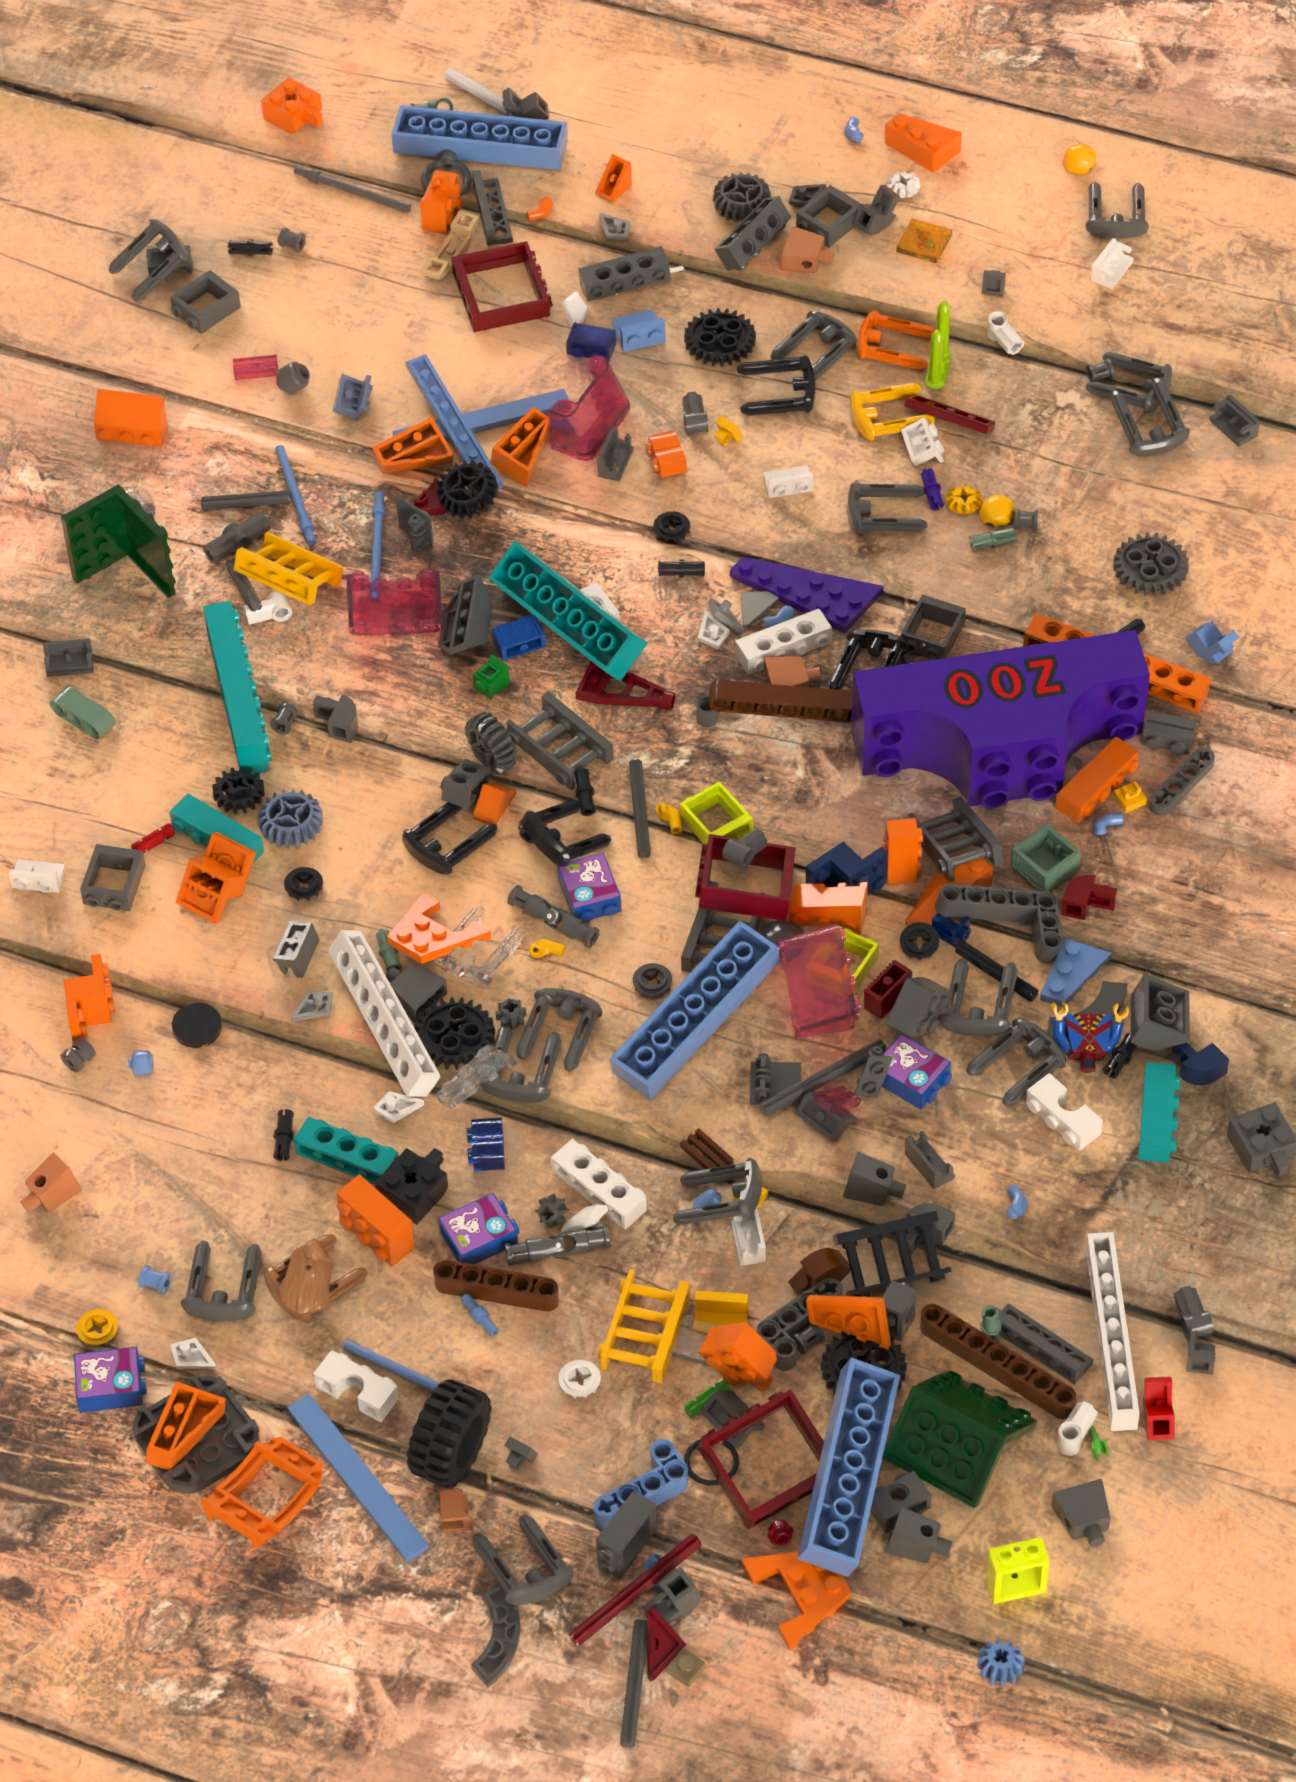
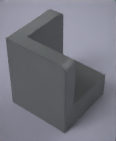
M1190 1332L1186 1372L1213 1375L1216 1354L1215 1345L1195 1343L1196 1332Z

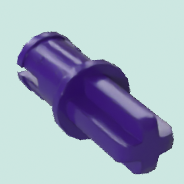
M925 468L921 473L924 494L927 495L930 509L940 510L938 503L941 508L944 507L940 493L941 485L937 483L934 470L932 468Z

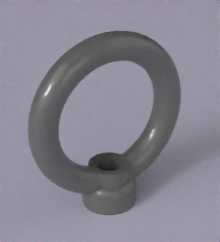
M443 151L440 154L439 160L425 167L421 175V184L426 192L430 184L429 177L435 170L442 168L445 171H451L454 168L463 175L460 196H462L471 186V172L466 165L456 160L457 156L454 152Z

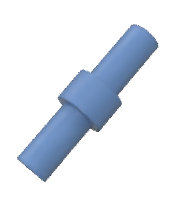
M465 1294L461 1301L471 1312L472 1319L478 1325L481 1324L491 1337L496 1336L499 1333V1329L490 1320L489 1313L483 1306H479L470 1294Z

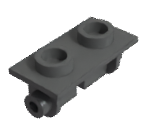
M874 1046L873 1049L869 1050V1056L863 1072L857 1080L854 1096L878 1097L893 1059L892 1056H884L880 1047Z

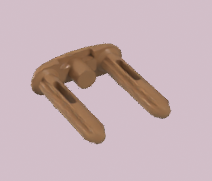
M328 1234L321 1236L317 1240L322 1244L323 1249L328 1251L333 1248L337 1239L335 1235ZM290 1256L272 1268L267 1266L264 1271L265 1282L278 1304L298 1320L310 1321L313 1313L297 1314L287 1309L278 1296V1289L282 1283L281 1280L286 1276ZM355 1268L329 1285V1303L362 1283L368 1274L365 1268Z

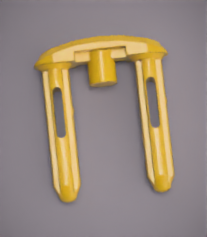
M909 383L865 392H858L855 389L851 393L850 410L853 422L862 436L869 441H873L876 436L901 432V429L924 417L930 425L934 424L935 418L925 414L872 424V420H877L875 406L863 408L862 406L918 394L921 391L919 384Z

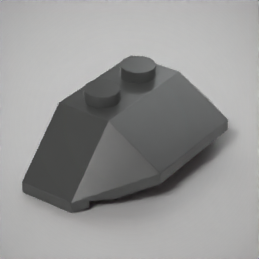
M479 574L460 581L457 587L459 590L452 596L444 611L438 647L450 655L468 651L487 643L492 606L482 577Z

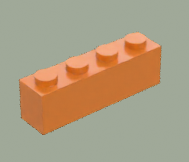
M1118 737L1112 739L1057 793L1056 809L1077 823H1080L1085 817H1089L1100 802L1106 801L1109 793L1114 788L1121 786L1124 778L1129 773L1133 774L1139 765V750Z

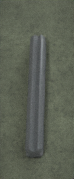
M632 759L629 762L637 853L639 858H648L651 855L642 761Z
M636 1619L633 1625L620 1745L622 1747L633 1748L636 1742L647 1646V1620Z

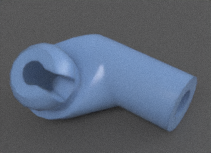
M1013 1184L1007 1189L1012 1203L1006 1212L1012 1220H1016L1019 1216L1025 1214L1028 1200L1018 1185Z
M708 1189L695 1199L693 1208L708 1206L710 1203L711 1205L719 1204L722 1200V1195L716 1192L715 1189Z

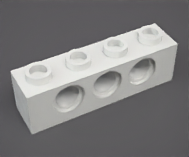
M816 609L736 640L735 656L749 675L764 670V658L803 655L806 652L832 643V627L820 609Z
M571 1139L551 1157L552 1172L593 1205H606L609 1210L605 1214L624 1230L647 1211L646 1195L644 1192L630 1185L622 1174H616L611 1170L603 1159H597L585 1145L578 1144L575 1140Z

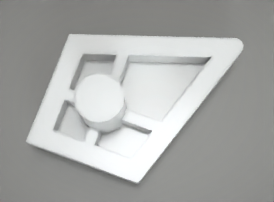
M575 291L561 302L573 333L579 330L589 310Z
M705 611L698 641L719 649L729 636L730 630L714 619L709 612Z
M389 1091L376 1104L373 1110L390 1122L395 1123L424 1106V1100Z
M600 1204L586 1206L564 1224L561 1232L583 1229L590 1226L593 1229L600 1228L602 1226L600 1219L609 1210L608 1207Z
M196 1338L170 1344L177 1369H216L215 1362Z

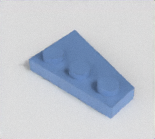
M1064 939L1040 994V1000L1051 1004L1055 1003L1062 1007V1002L1067 1004L1082 989V985L1089 978H1093L1104 963L1107 964L1111 960L1112 953Z

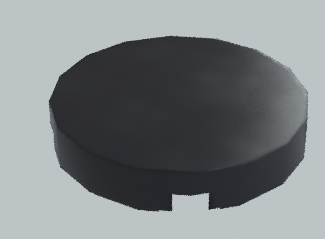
M192 1003L180 1008L174 1015L171 1023L176 1040L180 1044L191 1048H200L204 1044L208 1043L209 1045L219 1037L222 1029L220 1014L214 1007L204 1003Z

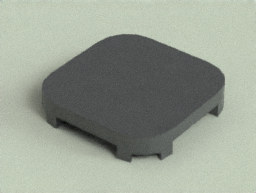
M200 1373L190 1376L191 1382L187 1385L225 1398L224 1415L174 1468L167 1471L152 1465L163 1482L172 1491L181 1494H193L205 1489L236 1470L254 1448V1443L260 1442L259 1429L255 1419L252 1420L228 1389L226 1381L220 1376L218 1378L200 1376ZM170 1395L148 1408L143 1404L137 1410L132 1430L136 1444L145 1457L148 1444Z

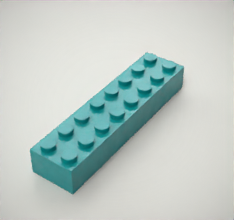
M515 540L488 577L489 580L603 671L620 681L648 644V642L530 549Z
M231 601L205 605L203 609L209 644L239 768L243 767L245 772L251 768L253 774L268 772V762L272 761L270 748L267 747L270 746L268 733L263 729L266 727L263 714L260 711L259 696L253 694L257 693L255 680L252 676L249 677L253 674L250 661L245 659L248 658L246 644L241 642L244 640L242 627L240 624L236 625L240 623L238 610H233Z

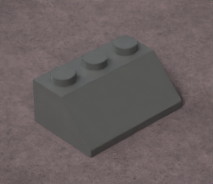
M1144 974L1131 994V1043L1152 1051L1187 1043L1190 1039L1189 991Z

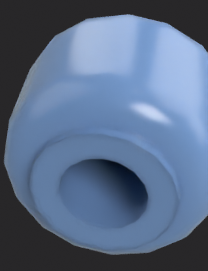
M136 1050L133 1052L132 1058L128 1059V1067L132 1068L134 1075H150L153 1071V1054L148 1050Z

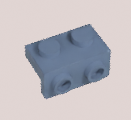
M342 374L339 378L332 411L357 421L362 413L365 414L369 407L367 398L370 396L373 385L370 384L372 376L367 374L364 381H360Z

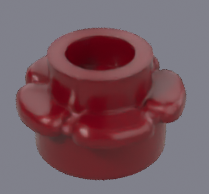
M777 1520L768 1527V1539L773 1544L784 1545L788 1543L794 1533L793 1527L785 1520Z

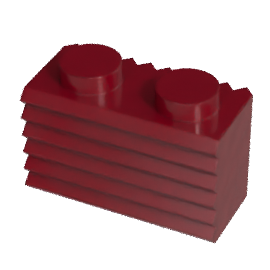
M892 960V963H889V966H886V969H883V972L876 976V979H873V982H870L867 988H864V1009L877 1018L882 1019L893 1008L906 979L912 978V970L900 962Z

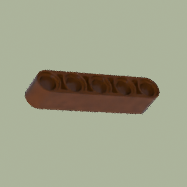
M450 1260L439 1261L433 1268L435 1287L443 1294L460 1297L470 1294L473 1299L540 1311H552L559 1304L558 1284L551 1278Z

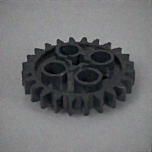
M717 308L715 313L708 309L707 315L700 312V318L694 316L693 322H688V328H685L684 343L686 344V350H689V355H695L696 361L703 359V364L710 361L713 367L716 362L721 367H723L724 362L731 366L733 360L740 363V357L747 358V353H752V347H755L756 331H754V325H751L750 319L745 320L744 314L737 316L736 310L729 313L728 308L724 312Z
M451 997L449 1003L440 999V1006L431 1003L432 1010L424 1008V1016L418 1015V1023L414 1024V1028L432 1061L435 1060V1067L445 1063V1069H448L450 1064H454L455 1069L458 1070L459 1064L463 1063L468 1068V1061L477 1064V1056L485 1058V1051H491V1043L495 1042V1026H493V1018L489 1017L488 1010L482 1011L481 1004L474 1007L473 1000L465 1004L463 997L460 998L459 1002H455L454 998Z
M842 1331L841 1340L834 1336L832 1338L833 1345L826 1344V1352L822 1353V1380H826V1388H833V1396H835L840 1370L850 1358H854L865 1363L868 1361V1364L901 1375L898 1389H901L902 1381H905L906 1377L905 1371H907L905 1353H901V1345H894L895 1338L891 1337V1346L887 1350L879 1347L878 1343L869 1340L863 1342L857 1340L855 1335H848ZM860 1349L863 1352H855L854 1350ZM878 1361H884V1362H886V1363H885V1364H879V1363H877V1362H878Z

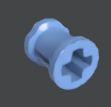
M145 1265L139 1275L138 1286L140 1288L149 1287L156 1289L160 1294L164 1295L171 1284L172 1274L168 1271L164 1273L152 1270L151 1266Z

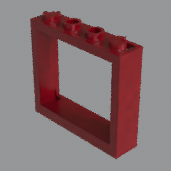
M527 241L451 257L452 273L473 332L550 316V307H553L551 294L546 293L547 284L545 279H541V267L535 263V251L530 250ZM524 262L537 300L480 312L467 274Z
M709 834L708 843L702 844L695 892V897L699 898L698 908L786 921L790 903L796 847L767 843L764 849L754 855L750 865L782 870L778 897L709 886L712 860L728 861L722 857V852L727 841L733 838Z
M791 1389L785 1393H782V1391L774 1393L768 1398L769 1402L762 1406L759 1403L753 1405L746 1410L747 1414L739 1419L737 1416L730 1418L723 1424L724 1427L720 1430H709L707 1434L701 1437L702 1440L697 1447L748 1530L811 1494L816 1474L757 1508L750 1510L712 1448L785 1408L819 1462L824 1440Z

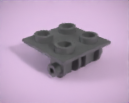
M396 495L398 524L401 529L410 534L411 548L415 552H420L426 545L433 549L431 516L426 511L415 507L409 500Z
M759 1054L756 1062H751L750 1105H760L761 1102L800 1082L801 1062H771L768 1054ZM800 1099L789 1105H800Z

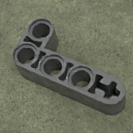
M826 1278L758 1324L757 1333L776 1351L777 1361L774 1366L777 1369L789 1371L797 1363V1346L791 1338V1334H798L808 1327L810 1321L808 1309H806V1299L809 1295L842 1296V1285L837 1279Z

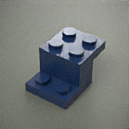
M843 841L806 865L805 884H825V887H838V883H846L847 887L860 886L861 882H868L867 895H869L873 891L881 889L887 883L888 853L880 847L862 859Z

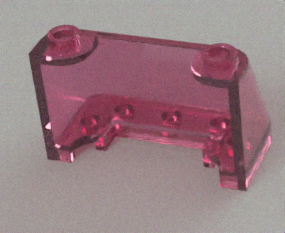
M594 353L587 362V370L592 374L593 381L576 403L570 400L557 401L549 410L551 449L581 461H590L597 456L603 448L611 428L617 429L630 411V401L606 358Z

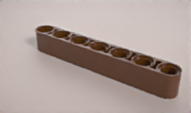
M716 680L709 685L710 708L717 712L851 723L852 691L728 680Z
M928 1304L921 1310L920 1330L926 1337L1056 1418L1067 1419L1076 1403V1393L1072 1387L937 1304ZM1038 1387H1043V1388H1045V1389H1044V1390H1040V1389H1037V1388H1038Z

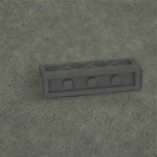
M481 170L472 171L473 189L487 246L513 242L498 178L483 180ZM495 187V190L489 193L485 191V188ZM491 200L498 203L495 208L489 206L488 203ZM495 215L502 218L498 223L492 220ZM498 230L507 234L504 236L495 237V233Z
M1009 1303L1002 1311L998 1309L999 1320L1002 1326L999 1335L1075 1385L1093 1364L1094 1359ZM1008 1314H1010V1315H1012L1013 1317L1017 1318L1018 1321H1016L1015 1319H1013L1012 1317H1010ZM1074 1358L1079 1359L1080 1361L1083 1362V1364L1080 1363L1079 1361L1075 1360Z

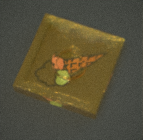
M912 218L896 246V252L937 264L952 237V229Z

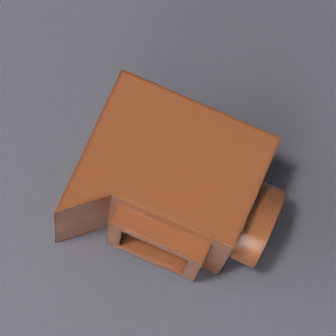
M459 1488L439 1491L442 1531L473 1530L472 1517L468 1514L467 1494H463L462 1489Z

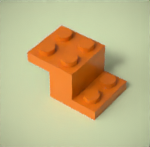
M218 832L212 833L205 855L189 859L175 903L213 923L220 922L226 901L242 896L257 852Z
M101 954L91 955L93 975L63 979L67 1016L73 1042L78 1037L88 1036L86 1026L111 1023L110 1012H115L108 963L102 962Z

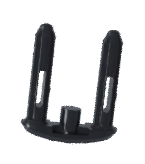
M801 353L800 357L743 362L738 365L737 372L744 376L801 370L803 377L792 378L793 391L805 390L804 397L747 402L741 406V413L752 416L804 410L807 414L811 412L814 408L816 391L814 371L809 357Z
M881 630L851 631L847 635V646L833 672L828 687L829 689L841 690L861 648H866L867 652L873 657H879L884 648H889L890 652L884 661L883 668L899 665L903 655L910 650L908 642L899 635Z
M569 800L538 812L527 811L522 820L523 829L534 845L554 864L562 867L567 866L572 859L607 847L612 840L610 835L601 833L565 846L560 841L561 835L557 829L546 830L543 825L576 814L581 808V803L576 800Z
M447 802L411 830H403L402 840L411 855L424 866L439 874L449 875L452 873V867L495 836L498 830L497 825L492 823L483 826L443 856L439 853L442 850V846L438 840L433 838L425 845L420 840L462 809L460 806Z

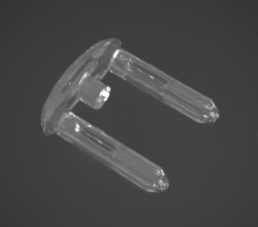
M477 906L472 908L452 932L457 934L474 922L479 924L484 918V907ZM522 926L514 928L481 967L474 964L475 957L467 951L463 952L458 959L452 957L451 955L458 947L450 949V954L436 958L434 961L445 972L457 979L477 986H488L492 983L491 977L523 941L526 930Z

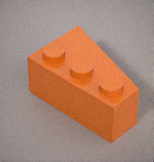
M532 407L493 446L491 464L527 487L548 438L551 418L535 407Z

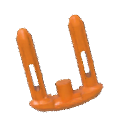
M874 310L867 315L858 334L857 356L860 360L869 358L916 370H923L928 367V362L921 357L870 346L868 342L880 344L883 331L874 330L876 327L930 339L933 332L936 331L934 327L880 315L878 310Z

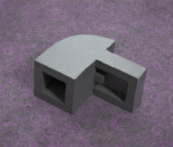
M510 88L502 91V105L509 112V116L541 120L549 119L548 103L536 92L521 99Z
M880 185L872 203L861 204L852 223L866 234L881 232L895 219L896 215L893 213V210L900 196L886 185Z
M343 694L339 701L316 695L313 701L314 715L316 718L328 721L329 737L351 743L358 730L357 709L353 700Z
M924 1203L909 1210L907 1217L937 1211L939 1221L932 1223L933 1228H931L934 1242L941 1246L955 1228L956 1213L938 1204ZM917 1227L907 1229L908 1234H906L911 1255L922 1241L921 1231H918Z
M680 1567L659 1583L663 1592L642 1606V1609L647 1615V1610L654 1607L663 1619L670 1624L679 1616H682L684 1619L695 1609L700 1601V1593Z

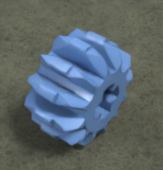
M998 1638L995 1645L988 1641L985 1649L979 1651L980 1659L977 1661V1667L981 1670L982 1679L990 1677L989 1682L991 1686L996 1681H1000L1001 1686L1004 1687L1006 1680L1014 1684L1016 1676H1021L1023 1673L1022 1666L1025 1661L1023 1655H1020V1647H1012L1011 1640L1007 1641L1006 1644H1002V1641Z

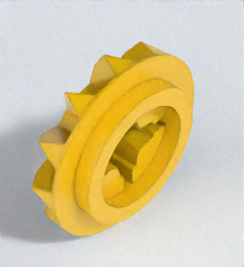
M961 484L958 488L952 486L951 491H947L945 501L951 511L958 514H970L980 508L982 495L979 494V489H973L971 485L964 487ZM962 495H964L967 498L966 503H964V500L961 498Z
M94 1309L86 1312L80 1317L76 1325L79 1340H82L86 1346L90 1344L96 1348L101 1344L108 1345L112 1338L116 1339V1332L119 1330L116 1317L104 1309ZM93 1323L99 1328L102 1327V1334L93 1330Z

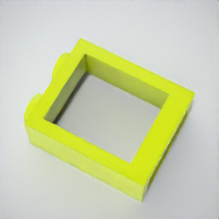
M721 782L706 787L702 792L693 797H688L680 803L681 820L703 844L708 843L709 834L740 839L753 831V818ZM719 803L733 821L710 832L696 815Z
M835 925L806 966V981L850 1001L878 960L879 944L870 938H864L853 933L848 928ZM837 946L865 958L852 977L825 966V963Z
M1042 1537L988 1549L986 1583L993 1604L1046 1593L1049 1558ZM1019 1548L1020 1551L1016 1552L1014 1551V1549Z

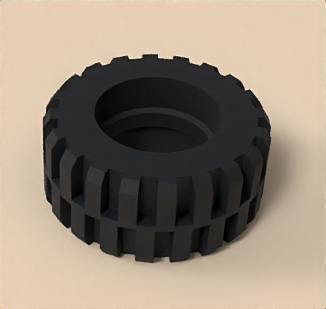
M453 1379L445 1380L439 1383L437 1388H434L418 1415V1420L414 1425L413 1434L408 1444L407 1465L413 1475L444 1488L455 1487L464 1479L465 1474H468L471 1465L475 1462L479 1450H481L482 1442L487 1434V1427L490 1423L492 1406L490 1405L491 1400L485 1392Z

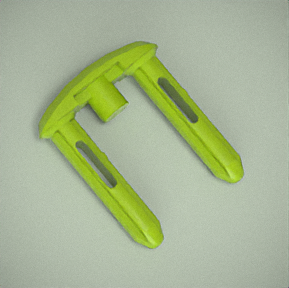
M947 301L940 302L937 307L936 331L933 332L930 338V361L925 378V386L931 390H940L945 386L951 360V350L948 348L950 306Z

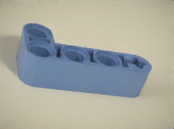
M660 1439L651 1445L650 1454L653 1470L595 1500L593 1504L594 1522L598 1528L603 1530L632 1491L650 1500L657 1506L687 1489L688 1467L670 1441ZM659 1455H666L667 1457H665V1458H660V1457H658V1456H659ZM673 1475H679V1476H681V1477H679V1478H672L671 1476H673ZM650 1487H656V1488H658V1489H656V1490H649L648 1488H650Z

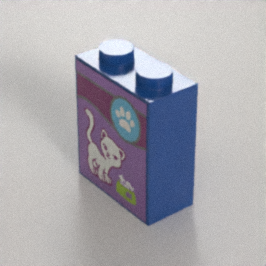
M604 853L570 861L567 866L557 865L558 881L572 915L580 918L583 922H588L595 918L611 916L622 912L621 896Z
M903 1033L883 1053L884 1056H892L893 1059L882 1087L920 1110L927 1103L931 1104L936 1098L939 1089L942 1086L946 1087L952 1078L950 1061Z
M494 1193L438 1218L439 1232L457 1262L475 1265L505 1251L504 1243H509L510 1245L518 1243L517 1234L520 1233L514 1219L510 1220L507 1216L508 1211L502 1200L498 1201Z
M137 1347L74 1354L76 1400L79 1413L143 1405L142 1395L147 1394L146 1379H141V1372H146L144 1356L139 1357Z

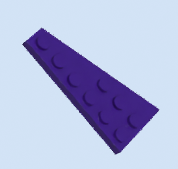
M742 557L730 569V577L760 592L768 591L778 596L780 602L804 614L820 609L831 627L843 633H846L884 591V586L747 557Z

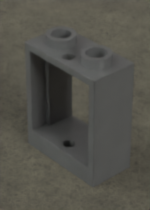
M829 185L796 212V227L823 236L825 238V246L829 248L855 227L852 221L861 203ZM826 207L841 215L829 227L813 218Z
M211 270L170 297L171 311L174 316L181 318L191 329H195L200 334L241 308L239 291ZM206 292H209L218 299L217 302L201 313L189 306L190 303Z
M922 595L901 633V637L908 642L910 647L909 653H915L931 660L947 658L965 624L966 608ZM923 618L952 627L943 644L915 635Z
M96 844L80 888L83 904L91 907L111 908L117 911H130L146 866L143 851ZM105 867L130 871L123 891L94 887L99 868Z
M632 1491L597 1537V1562L599 1568L605 1574L610 1576L613 1574L621 1579L657 1531L655 1503Z

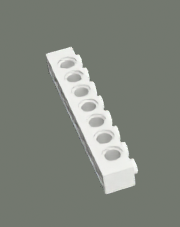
M341 930L328 950L330 956L406 1096L427 1097L441 1077L362 932Z
M1114 1233L1087 1234L1086 1258L1111 1431L1137 1430L1140 1413Z

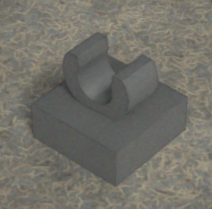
M984 270L982 294L1004 296L1006 273L996 270Z
M510 1436L504 1445L511 1451L506 1459V1463L517 1470L521 1468L524 1459L533 1463L538 1455L534 1449Z

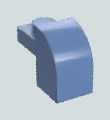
M1212 620L1199 626L1185 637L1194 652L1211 664L1218 663L1230 654L1234 647L1232 643L1239 638L1235 630L1222 635Z

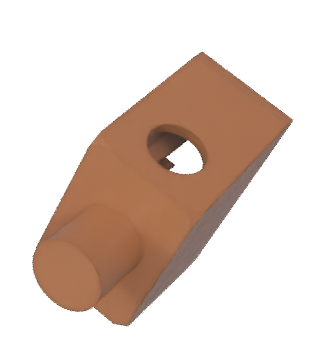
M792 227L781 255V270L815 273L818 271L821 262L833 263L835 251L825 249V238L823 236Z
M800 656L764 658V674L767 684L809 687L810 682L821 681L819 667L806 669L803 658Z
M53 1152L26 1179L25 1184L31 1193L21 1200L20 1203L28 1213H31L39 1205L47 1212H52L82 1189L70 1168Z

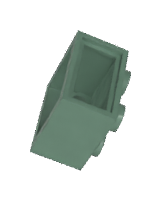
M1048 823L1012 848L1011 868L1038 891L1050 892L1080 870L1081 851Z

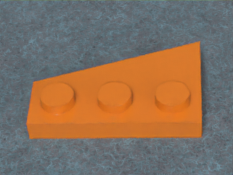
M809 1295L806 1299L810 1324L837 1333L843 1331L855 1335L857 1340L863 1342L869 1340L878 1343L879 1347L887 1350L891 1346L884 1297Z

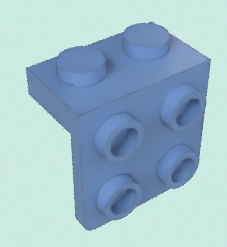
M652 310L612 319V326L623 352L666 342L665 322L663 318L657 319Z

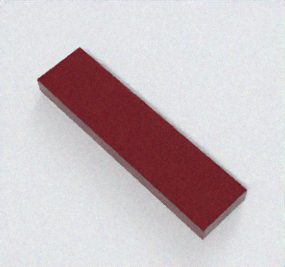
M916 394L907 398L904 407L986 435L994 430L996 424L993 420Z

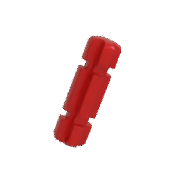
M167 823L160 827V831L157 829L141 838V842L138 840L131 844V849L143 851L144 854L146 849L149 851L163 843L165 838L168 840L173 837L175 830L170 823Z

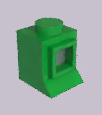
M492 654L487 663L472 674L474 689L490 699L510 683L509 666Z

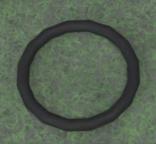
M702 1439L695 1441L687 1449L684 1456V1462L688 1467V1475L697 1483L707 1486L720 1485L717 1480L700 1478L692 1471L689 1458ZM726 1440L721 1444L727 1447L733 1455L734 1464L728 1473L730 1478H732L739 1466V1455L735 1447Z

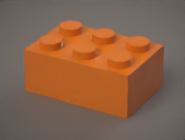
M360 1174L336 1192L340 1224L345 1230H351L363 1246L368 1245L380 1261H386L393 1267L415 1249L412 1220Z

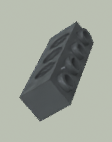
M780 197L765 198L714 249L727 270L737 269L739 271L744 269L748 265V261L752 257L757 256L761 252L760 249L765 244L771 242L777 232L786 227V223L791 218V215Z
M662 246L578 268L580 285L587 302L671 279L669 262Z

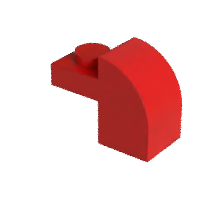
M1144 1377L1143 1413L1148 1440L1175 1439V1414L1172 1407L1171 1377Z

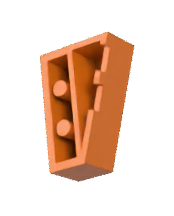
M900 113L885 124V144L932 173L961 152L962 132Z
M433 417L372 447V456L382 474L453 463L454 458Z
M916 818L886 820V836L883 837V841L886 844H882V848L888 853L887 883L888 885L917 882V873L921 872L920 857H922V847L920 842H923L922 828H917Z
M861 882L860 886L847 887L846 883H838V887H825V884H795L789 905V921L798 925L819 927L824 930H832L835 925H838L861 935L867 913L868 882Z
M176 1381L148 1444L145 1463L167 1471L174 1468L224 1415L226 1399Z

